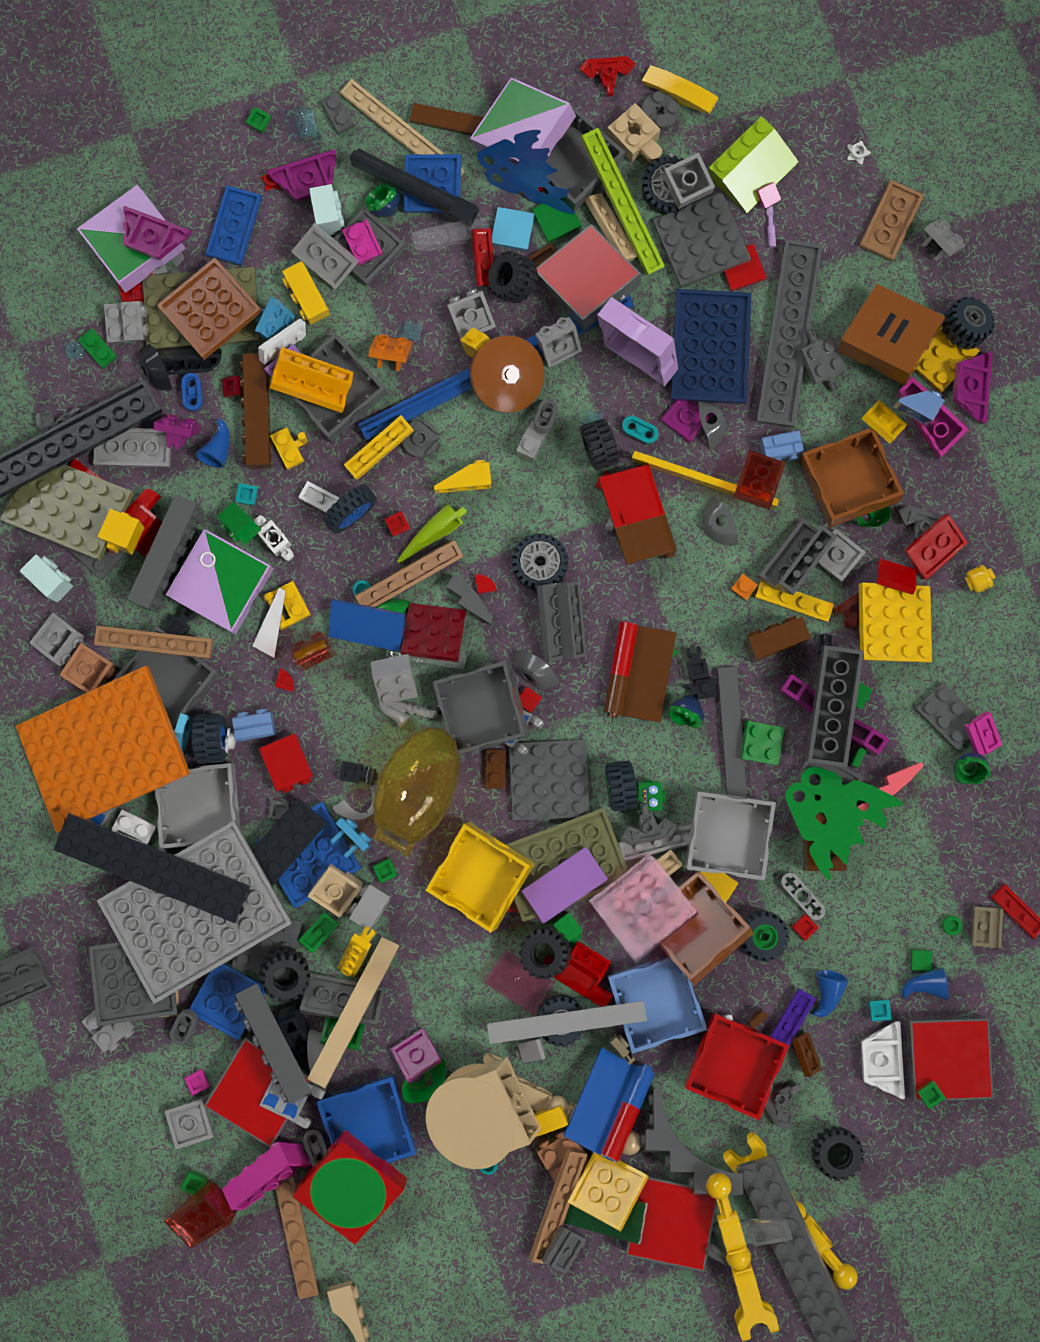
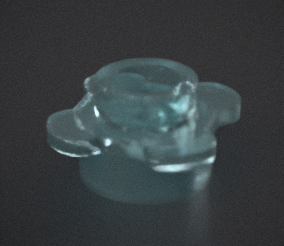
M411 321L405 322V331L402 333L403 338L419 341L420 331L423 329L422 324H414Z

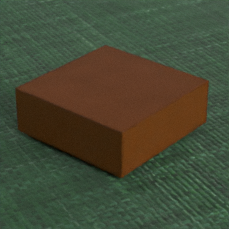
M759 1009L747 1020V1023L755 1029L768 1015L762 1009Z

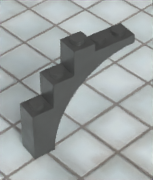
M653 1089L651 1094L648 1095V1106H652V1114L648 1116V1126L652 1127V1130H645L644 1135H641L640 1139L644 1152L668 1153V1156L664 1158V1166L668 1168V1173L692 1174L688 1181L689 1190H692V1195H709L706 1190V1182L709 1176L714 1173H723L730 1179L732 1188L728 1196L743 1195V1174L727 1172L712 1167L695 1157L685 1148L668 1122L662 1100V1089Z

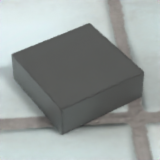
M271 800L268 819L279 820L290 807L291 802Z

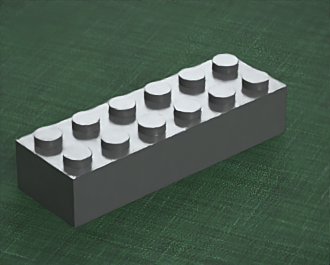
M175 494L127 598L129 601L155 613L163 608L165 603L164 596L172 584L171 581L174 575L176 576L180 571L181 565L179 564L182 558H185L188 554L189 548L187 546L190 541L194 540L197 533L195 529L204 519V510L197 503Z
M826 645L821 646L805 757L807 762L847 767L864 651Z
M256 983L236 994L235 1006L239 1014L244 1013L246 1018L243 1019V1022L248 1032L253 1031L255 1036L252 1037V1040L257 1050L262 1049L264 1054L261 1055V1058L266 1068L271 1067L273 1072L270 1073V1076L275 1086L280 1085L282 1090L279 1091V1094L284 1104L288 1102L291 1106L311 1095L312 1091L258 984Z

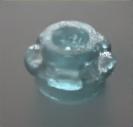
M69 342L65 348L67 357L70 359L81 358L84 347L79 342Z

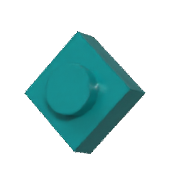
M239 483L235 502L255 506L258 487Z
M889 999L868 1001L870 1021L892 1020Z

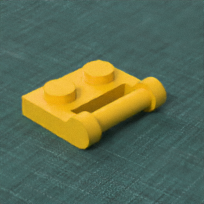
M294 581L280 587V589L285 591L283 604L290 616V619L285 620L283 614H281L280 630H284L311 615ZM278 589L263 596L269 606H271Z

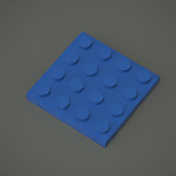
M323 802L312 807V809L328 824L278 880L294 909L311 899L308 897V893L330 864L345 874L347 872L353 874L362 868L354 853L348 858L344 856L350 849L344 836L335 844L330 842L340 830Z

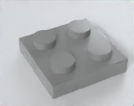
M835 529L832 533L837 538L817 564L839 582H842L866 552L838 529Z
M204 1098L164 1111L175 1150L215 1136L208 1111L203 1107L205 1105Z

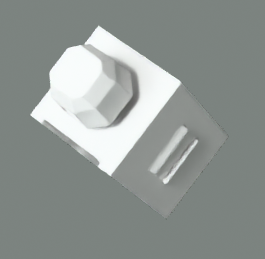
M258 516L254 521L261 528L258 534L263 539V542L268 545L267 547L276 556L281 554L286 561L294 558L293 552L288 548L292 544L287 540L285 534L281 532V529L272 520L268 522L263 516ZM270 532L273 535H279L278 545L276 542H270Z

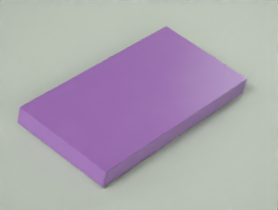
M584 847L521 891L544 924L608 879L589 850Z

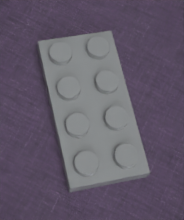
M132 428L94 448L93 465L170 468L171 448H167L166 432Z

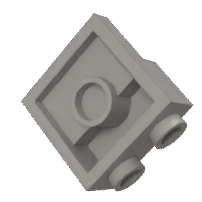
M477 289L466 292V297L461 299L459 296L449 299L450 303L446 304L460 340L472 327L480 332L496 327L483 291H477Z
M143 302L104 304L108 343L146 341L148 326L147 324L145 325L144 317H147V309Z
M570 317L560 318L556 324L550 327L544 326L540 329V332L536 333L539 347L549 368L582 351L576 326Z
M52 613L30 641V644L52 662L62 667L68 663L72 657L71 654L78 648L80 643L83 644L85 636L57 614Z
M95 1010L81 1021L93 1035L92 1039L103 1052L108 1050L110 1052L114 1051L120 1045L118 1042L123 1037L128 1039L135 1033L134 1028L137 1026L135 1021L97 1026Z

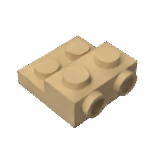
M330 864L308 893V897L336 916L341 917L343 913L347 914L354 898L358 899L360 897L359 894L363 889V882L349 872L345 874Z

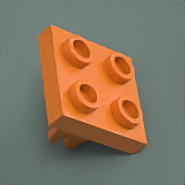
M385 334L376 335L370 346L368 357L377 358V368H381L383 359L396 361V371H400L402 362L406 363L413 341L403 337L391 338Z

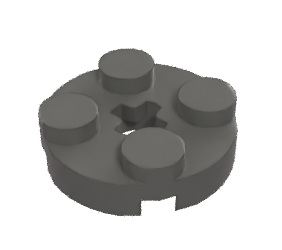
M657 91L646 98L642 105V111L660 130L671 128L677 121L679 106L671 96ZM656 109H663L664 115H656Z

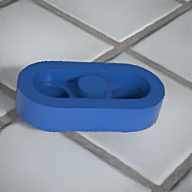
M188 373L184 375L181 381L183 404L187 410L195 412L200 410L203 405L202 382L196 374ZM194 381L195 385L190 387V382ZM192 400H197L195 405H191Z

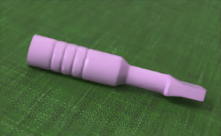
M768 206L766 211L769 224L767 227L769 248H775L776 237L773 224V206Z

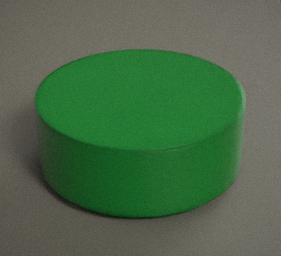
M947 916L942 920L941 927L946 934L953 936L961 932L962 922L956 916Z

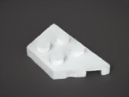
M895 1021L861 1040L862 1074L864 1082L901 1099H905L901 1026L899 1021Z

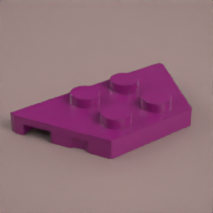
M334 149L267 170L268 176L296 202L311 198L309 188L333 185L336 150Z
M127 206L123 207L125 222H123V229L125 231L124 246L128 249L161 260L191 235L190 230Z
M993 352L958 362L955 365L953 401L979 424L987 423Z

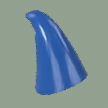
M218 418L217 433L207 444L196 451L195 455L205 465L224 468L229 451L230 436L226 423Z
M944 967L922 973L907 981L902 989L903 999H906L913 992H920L948 1001V980Z
M820 970L816 972V977L821 991V1005L812 1015L824 1017L828 1016L836 1008L849 980L838 972Z

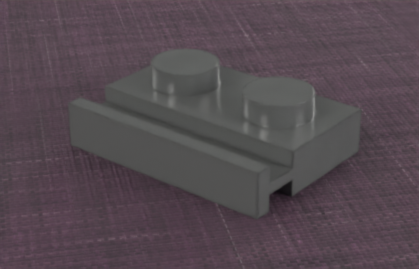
M561 1225L541 1260L544 1264H548L552 1268L566 1274L587 1239L583 1235Z

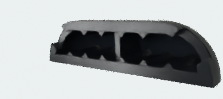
M192 346L156 350L164 363L168 375L210 372L214 370L222 358V350L220 348L205 360Z

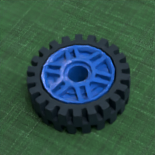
M366 484L357 486L354 490H350L348 494H344L342 498H339L327 510L322 519L333 534L341 533L365 516V513L369 512L370 508L377 502V497Z

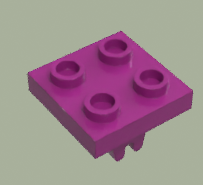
M167 414V416L154 422L153 430L166 432L167 448H171L173 444L175 445V450H177L180 446H184L187 437H192L201 431L202 423H197L192 418L182 420L178 419L176 415Z

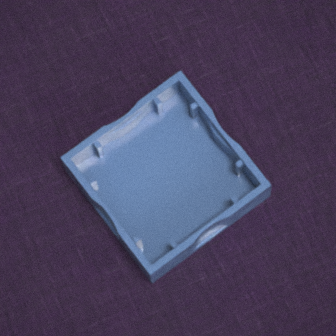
M668 956L607 975L616 1005L644 1001L647 1021L623 1024L632 1054L658 1046L671 1039L683 1038L707 1030L692 983Z

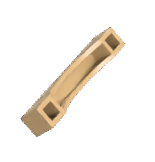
M351 1280L330 1286L327 1293L332 1312L340 1317L349 1327L356 1342H368L367 1338L370 1337L368 1326L363 1323L362 1318L365 1315L363 1306L358 1304L359 1290L357 1285L354 1286Z

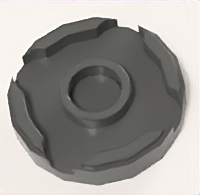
M427 421L411 422L409 425L414 431L402 441L405 451L415 458L430 456L439 445L437 429Z

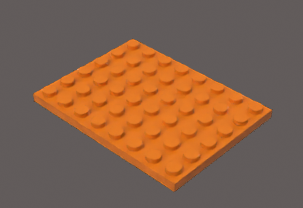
M143 666L15 726L56 833L61 832L68 813L89 820L191 774L149 666Z

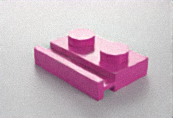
M367 219L362 223L354 224L342 230L353 256L359 260L358 266L374 259L376 256L383 255Z
M985 711L971 720L970 724L964 725L974 753L981 755L989 754L1002 745L990 712Z

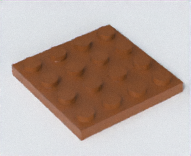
M213 258L157 305L204 360L262 313L260 307L216 258Z

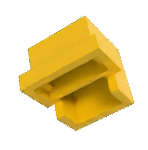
M110 509L97 537L101 541L108 543L106 547L110 551L118 553L121 550L132 555L144 530V526L139 520L132 518L129 514Z

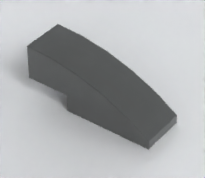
M454 574L446 585V589L461 598L458 606L491 626L493 623L491 616L480 597L465 581Z

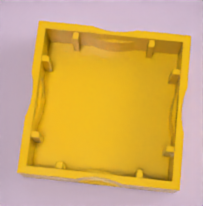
M471 822L463 824L450 847L447 858L439 866L425 891L448 906L460 910L468 919L491 933L499 926L535 863Z

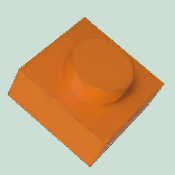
M742 574L731 590L746 601L758 585Z

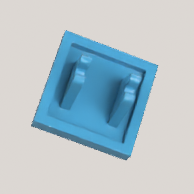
M270 297L266 308L261 309L262 313L253 319L258 322L255 332L268 341L293 324L295 315L279 300Z
M340 818L336 822L342 830L330 842L335 844L345 833L355 842L344 855L346 858L358 847L362 851H367L372 846L369 843L371 839L364 832L359 833L356 830L358 826L350 818Z

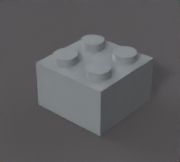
M699 152L665 168L662 173L678 209L712 193L715 188Z
M409 654L371 662L372 677L380 705L418 697Z
M374 883L364 886L359 894L362 897L359 903H354L349 911L352 914L349 919L362 927H370L369 931L374 928L393 896Z

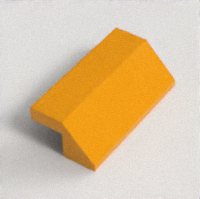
M281 347L269 388L342 413L345 407L346 395L352 384L353 372Z

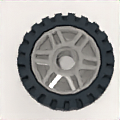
M667 155L664 158H658V160L653 161L649 165L643 176L642 192L644 200L646 199L648 206H652L651 209L654 211L658 210V213L661 214L679 212L690 205L688 204L680 209L677 208L662 176L665 168L684 160L683 158L678 159V156L670 157V155Z
M546 533L528 535L515 547L512 555V569L518 581L525 587L537 590L538 585L561 582L567 572L568 555L565 547L552 535H546ZM537 558H543L545 560V564L543 566H537L535 564V560Z

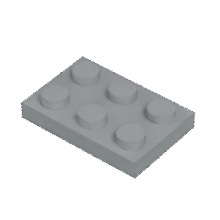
M316 223L312 225L291 251L334 289L340 285L359 262L357 258Z

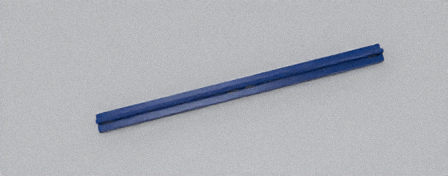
M630 294L620 301V303L626 301L623 305L629 309L634 307ZM570 317V319L572 320V322H573L574 325L576 326V330H577V334H578V335H580V334H582V333H584V332H586V331H588V330H590V329H592V328H594V327L600 325V324H599V320H597L595 323H593L590 327H588V328L584 331V330ZM536 334L525 339L537 350L539 355L543 353L539 347ZM470 368L359 423L358 425L366 441L374 439L400 415L408 422L471 390Z

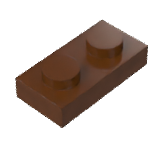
M486 750V789H505L506 750Z
M809 1032L802 1033L793 1038L794 1049L804 1076L810 1077L821 1071L822 1068Z

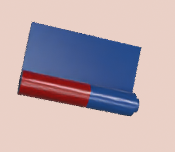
M600 1048L563 1136L607 1160L618 1163L655 1075L652 1071L653 1068L646 1064H641V1066L629 1065L626 1060L604 1048Z

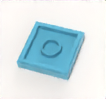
M498 207L492 234V244L528 251L534 213Z

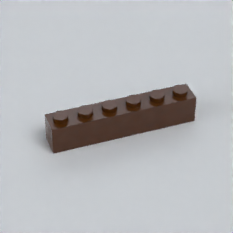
M259 353L243 354V360H240L241 372L243 371L240 385L241 390H244V397H241V406L244 408L245 414L242 415V426L245 427V434H242V443L246 445V452H243V463L249 469L272 468L269 374L264 370L268 363L263 364L259 361Z

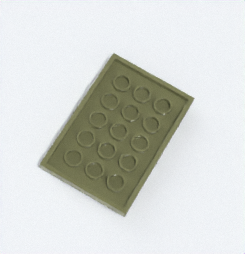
M255 267L226 269L258 305ZM196 272L149 275L143 280L144 305L147 309L145 325L147 324L148 326L146 342L147 345L151 344L155 350L191 346L157 305ZM252 320L223 345L260 342V335L255 332L258 322Z
M62 465L15 490L0 520L101 561L108 543L101 541L97 536L110 509L125 513L134 493L75 468Z
M605 808L506 844L535 863L514 898L522 922L538 917V915L521 890L584 847L589 850L608 880L579 900L632 881Z

